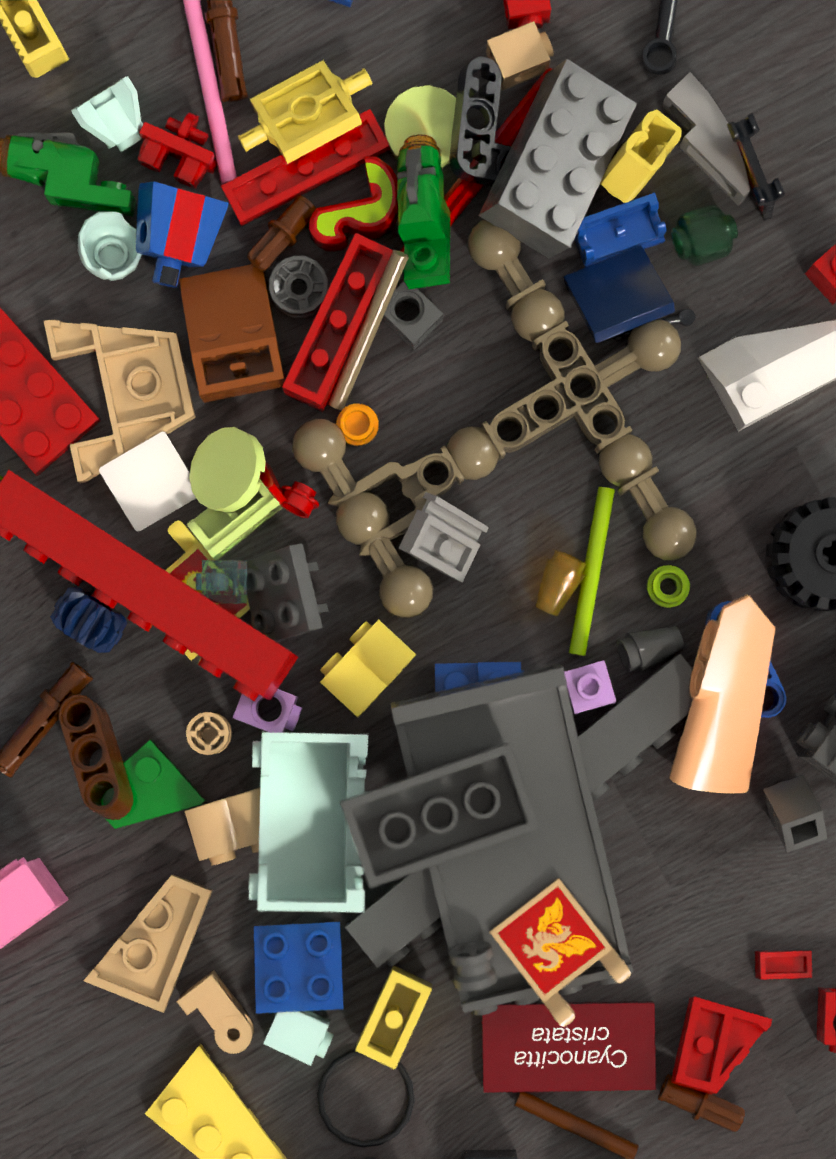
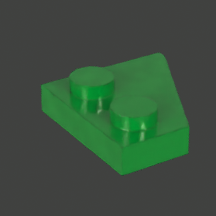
M150 739L124 762L133 793L131 810L121 819L106 820L116 829L202 805L206 799L157 744ZM110 788L103 794L102 806L111 802L114 797V788Z

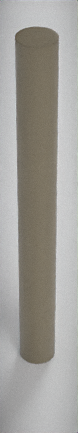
M392 251L328 404L335 409L342 410L346 405L409 256L401 251Z

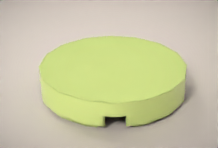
M430 85L412 87L398 95L388 108L384 122L385 136L394 157L398 160L399 152L406 148L410 150L421 148V146H432L439 151L441 168L450 163L449 157L456 98L445 89Z
M236 427L221 428L209 434L198 446L191 462L189 479L192 493L200 504L215 511L234 512L246 506L257 494L261 485L258 482L260 471L265 472L266 461L263 447L256 437Z

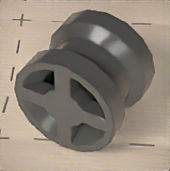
M471 941L451 948L449 958L450 963L456 966V974L453 976L456 989L476 991L496 983L498 980L496 969L490 965V959L493 956L490 943Z

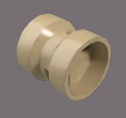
M200 713L193 717L187 725V742L199 754L213 755L220 753L231 742V724L219 713Z

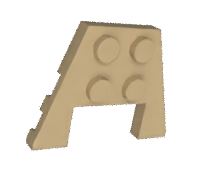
M58 320L44 321L50 354L54 361L96 352L113 435L70 444L77 482L85 483L100 474V467L158 433L165 432L169 434L196 418L177 333L122 327V329L102 327L87 323H64Z

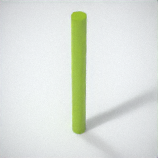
M598 487L569 649V654L586 656L615 489Z

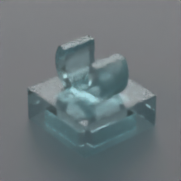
M202 560V573H196V590H202V595L214 603H247V561Z

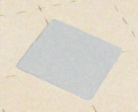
M165 432L158 433L99 469L100 474L133 528L138 532L196 499L191 489L190 473Z

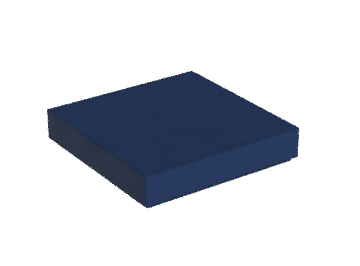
M642 245L564 276L566 288L596 343L675 312L674 302Z

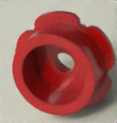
M294 481L291 487L288 485L281 487L286 500L280 505L292 514L302 518H309L312 510L319 507L318 501L314 499L316 492L309 486Z

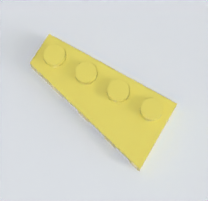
M201 1043L145 1113L146 1116L199 1159H287L276 1143L266 1134L252 1111L246 1107L234 1091L233 1086L225 1075L219 1071L210 1059V1055Z

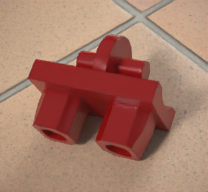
M190 112L186 115L183 122L172 117L168 118L165 128L177 133V136L147 122H144L139 132L143 140L138 156L139 164L160 173L168 154L180 159L181 161L173 177L179 183L192 189H196L206 172L213 174L217 161L214 160V152L190 142L192 140L204 145L208 138L207 133L196 129L198 116Z

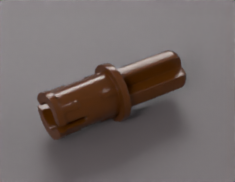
M298 195L277 220H270L268 223L269 229L247 254L249 261L254 267L262 271L267 270L287 246L291 247L296 244L295 237L310 221L316 209L311 201L304 196Z
M670 1074L665 1077L658 1094V1100L665 1101L691 1113L692 1119L696 1121L699 1118H703L732 1132L739 1130L745 1116V1110L742 1107L713 1094L671 1083L672 1075Z

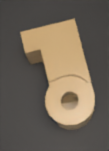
M215 970L178 998L177 1003L187 1015L196 1008L200 1011L214 1029L215 1041L224 1052L230 1054L240 1053L250 1045L254 1033V1024Z

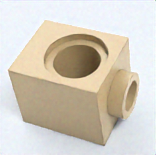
M534 21L487 40L486 47L487 57L492 59L500 68L502 76L501 90L543 74L549 68L550 57L554 55L546 32L539 34Z

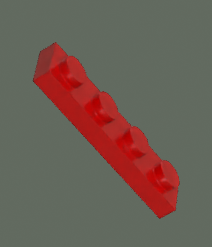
M371 109L359 114L362 122L361 125L287 164L281 154L221 185L222 191L240 225L243 226L294 200L296 196L303 195L364 163V156L377 157L390 150V145Z

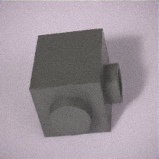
M804 775L763 789L769 818L787 853L828 839L823 810Z

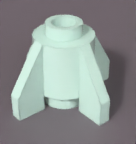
M128 76L71 110L80 126L103 141L109 149L117 145L121 152L142 139L138 133L143 126L138 94Z

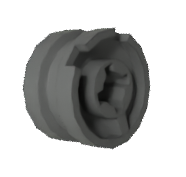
M291 256L282 260L273 269L269 278V291L275 307L283 315L294 318V320H306L316 316L329 289L324 269L316 260L306 256ZM294 280H297L298 283L307 284V290L304 294L296 295L292 292V282Z

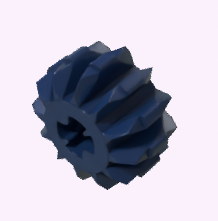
M76 587L68 588L65 594L60 596L54 606L55 610L50 616L55 627L63 631L65 635L98 653L110 652L113 646L118 644L127 625V621L121 612L93 597L90 592Z

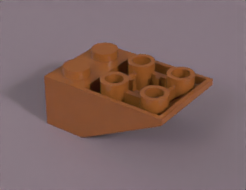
M250 264L179 279L191 356L199 396L203 402L206 403L282 387L285 382V375L264 271Z

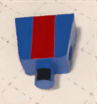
M158 182L140 183L138 189L136 252L157 258L152 279L153 283L177 288L182 265L203 267L206 264L226 214L228 202Z

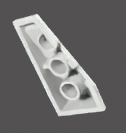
M836 320L735 337L698 358L738 432L836 380Z

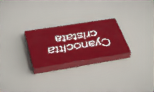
M653 1001L567 1002L573 1009L575 1018L564 1027L559 1025L544 1003H531L527 1005L504 1003L497 1005L498 1009L496 1011L482 1015L483 1092L656 1090L655 1003Z

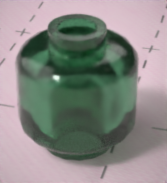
M707 205L681 214L677 220L676 227L672 228L671 236L678 257L681 260L686 259L694 266H701L729 256L733 247V239L738 237V230L731 214L725 215L716 205Z

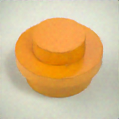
M355 403L346 406L339 413L336 425L344 434L346 443L352 446L368 444L375 438L378 432L379 423L377 415L369 406Z

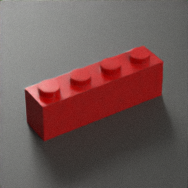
M355 233L282 386L285 395L321 412L324 411L392 254V249Z

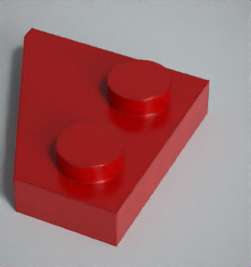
M698 997L689 998L671 1083L708 1094H716L729 1079V1074L736 1065H740L749 1054V1049L760 1035L769 1029L772 1019Z

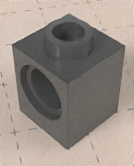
M403 281L399 286H396L382 321L414 351L443 322V312L418 288L408 289ZM409 302L416 305L419 309V315L412 321L399 319L395 311L400 304Z

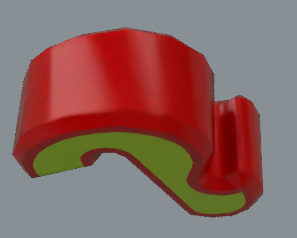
M364 156L365 170L371 194L370 198L316 208L309 221V229L312 240L319 248L331 252L343 250L347 247L345 233L352 235L357 233L368 239H374L392 230L398 219L397 178L391 167L378 157Z

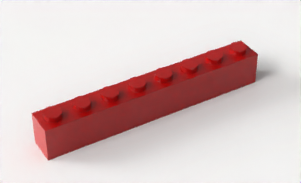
M8 470L0 482L1 537L11 541L14 535L27 543L23 551L45 564L48 558H51L61 565L57 572L58 574L77 586L83 580L96 588L92 596L112 609L115 608L117 603H120L131 611L127 619L147 632L150 631L152 626H155L166 633L162 642L184 655L189 648L202 657L198 665L214 676L220 678L223 672L237 680L233 688L246 697L255 701L261 695L271 701L295 664L298 656L12 471Z

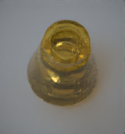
M555 550L552 559L547 558L535 606L547 613L558 616L561 609L564 608L585 578L586 574L583 571L586 563L567 553Z

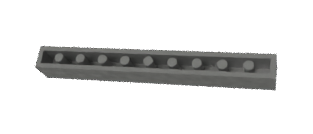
M681 654L673 656L577 735L593 802L610 788L606 783L608 779L618 771L622 776L631 772L643 761L639 756L641 752L651 744L656 749L660 748L676 734L672 727L684 717L687 719L693 700L689 689L693 668ZM429 868L404 876L368 905L364 912H360L346 923V930L377 968L385 962L389 967H392L410 952L406 945L416 936L420 935L425 940L442 926Z

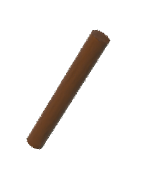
M519 1092L515 1100L514 1106L626 1159H634L639 1145L527 1092Z

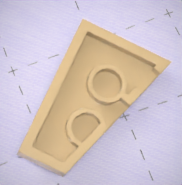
M174 874L171 875L97 966L84 979V982L164 1013L213 890Z

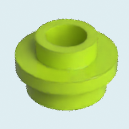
M672 565L657 568L651 573L647 581V592L650 599L658 606L664 608L680 605L685 601L690 591L689 579L685 572ZM664 579H670L675 583L673 594L666 595L661 591L660 584Z

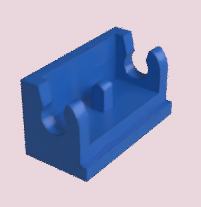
M655 193L584 217L574 239L585 268L641 245L643 249H647L665 242L666 224L664 221H660L657 211L659 209V202Z

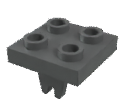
M303 544L290 545L240 563L242 584L247 594L253 628L275 642L323 628L320 614L329 612L327 603L317 605L310 572L318 571L319 568L317 562L307 563Z

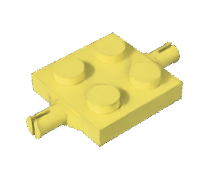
M324 60L288 78L250 99L254 111L258 115L260 125L238 135L241 145L248 152V150L268 140L279 149L287 164L362 124L359 113L352 104L351 95L369 85L371 86L370 76L365 68H363L361 71L342 80L333 74Z

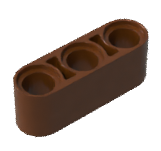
M80 694L70 696L60 707L59 721L82 799L89 809L110 820L121 819L132 808L133 793L110 717L104 708L87 696ZM90 710L91 715L88 722L83 726H79L80 716ZM98 749H102L103 754L100 761L90 766L92 754ZM110 788H114L113 799L107 805L102 806L103 794Z

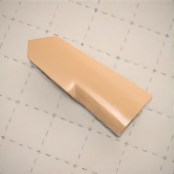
M749 595L723 606L719 620H710L704 629L690 678L689 689L693 700L669 778L674 783L682 787L716 793H746L749 789L775 627Z

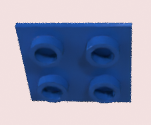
M340 922L254 926L256 1014L343 1009Z

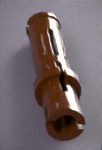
M207 0L208 12L205 13L206 24H209L211 27L221 100L227 102L230 99V102L246 99L248 93L244 81L235 21L239 19L238 10L233 7L232 0Z
M72 661L51 689H44L40 694L42 700L1 748L0 772L12 778L21 764L59 720V710L63 702L70 696L80 694L88 683L94 679L77 663Z

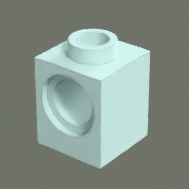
M312 1011L277 1013L263 1044L311 1066L315 1055L324 1058L334 1034L327 1031L330 1020Z

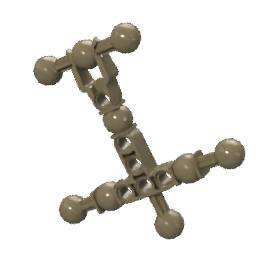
M481 220L477 223L468 236L470 256L477 265L487 270H496L511 295V298L506 302V308L508 311L512 310L511 321L514 329L522 338L533 342L532 348L534 351L540 350L541 363L552 381L499 412L490 425L485 421L481 423V427L468 426L459 429L450 437L447 445L440 448V454L433 453L404 467L398 462H389L357 483L342 460L346 452V440L342 430L335 423L327 419H313L301 425L293 437L292 451L295 459L303 468L322 474L333 493L328 504L338 507L336 511V525L339 533L347 541L361 545L359 556H371L383 577L379 590L382 605L390 614L399 618H413L421 615L429 607L433 599V585L430 577L421 568L414 565H405L391 542L394 538L407 532L417 509L422 511L427 501L423 498L425 492L441 497L451 489L455 481L460 485L464 482V479L478 480L486 477L495 469L498 460L505 458L506 453H512L523 448L573 417L586 438L591 443L597 445L595 452L599 454V466L602 475L610 483L621 487L617 491L620 496L630 491L647 519L643 527V539L646 547L654 556L662 560L673 561L683 558L693 549L697 540V528L691 516L686 511L677 507H669L651 477L656 475L659 469L657 466L652 468L653 456L650 448L641 438L631 434L633 430L630 426L625 428L624 415L608 389L609 386L640 368L659 372L673 365L681 352V339L678 331L671 323L662 319H656L632 329L628 337L627 347L594 366L578 338L572 332L567 331L569 325L567 321L564 322L565 311L561 301L553 293L544 290L546 286L544 280L533 284L517 258L521 251V241L517 240L506 230L494 226L486 220ZM556 342L564 343L570 348L571 357L563 362L556 361L550 356L548 347ZM578 378L588 380L592 384L593 394L587 398L575 396L570 388L571 382ZM540 400H549L556 406L557 415L552 419L543 420L535 414L534 404ZM600 414L610 416L615 424L614 432L608 435L598 433L593 427V418ZM512 421L519 426L521 436L512 442L504 441L499 437L497 427L502 422ZM433 464L443 466L448 473L447 480L441 485L429 484L423 475L428 466ZM392 478H397L402 484L403 495L413 502L415 510L389 525L390 514L387 505L379 496L369 491Z

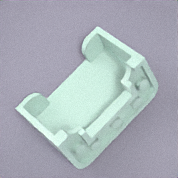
M262 732V741H253L252 767L261 768L258 873H249V900H258L257 911L364 912L363 878H361V875H364V870L340 801L365 792L366 769H363V765H365L366 757H368V735Z

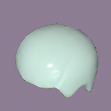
M97 212L85 220L78 234V254L80 260L93 275L103 280L114 281L123 279L135 271L142 254L136 252V229L123 218L121 213Z

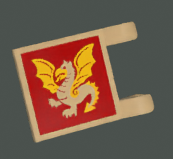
M560 878L490 931L491 935L562 1027L572 1022L575 1014L558 991L590 966L600 960L617 983H622L631 975L629 967L610 945Z

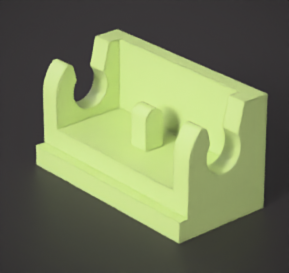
M258 479V482L261 485L257 494L246 506L234 512L215 511L207 508L187 523L192 533L216 561L282 509L279 502L260 479Z

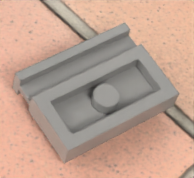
M425 492L423 498L427 501L422 511L417 509L399 549L446 576L463 583L481 545L477 543L481 532L486 533L489 527L440 497Z

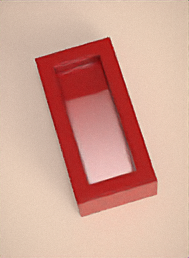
M266 462L265 472L260 471L259 479L279 504L286 500L285 495L271 467Z
M755 951V978L761 980L812 978V951Z

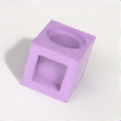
M605 661L564 672L573 714L616 702Z
M278 689L273 697L277 698L281 703L282 711L276 720L268 722L263 720L258 712L259 703L264 697L259 695L253 701L242 694L233 718L270 733H285L286 729L294 731L302 707L296 705L297 696Z

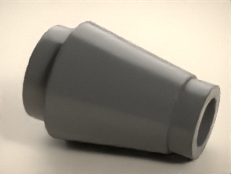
M672 626L669 628L626 633L625 638L617 641V649L620 660L627 672L636 670L638 673H642L676 654V652L683 650L684 642L679 629L676 626Z

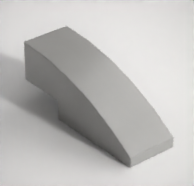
M689 72L666 95L662 107L688 132L684 136L679 148L739 206L750 192L747 172L737 142H733L725 116L709 92Z

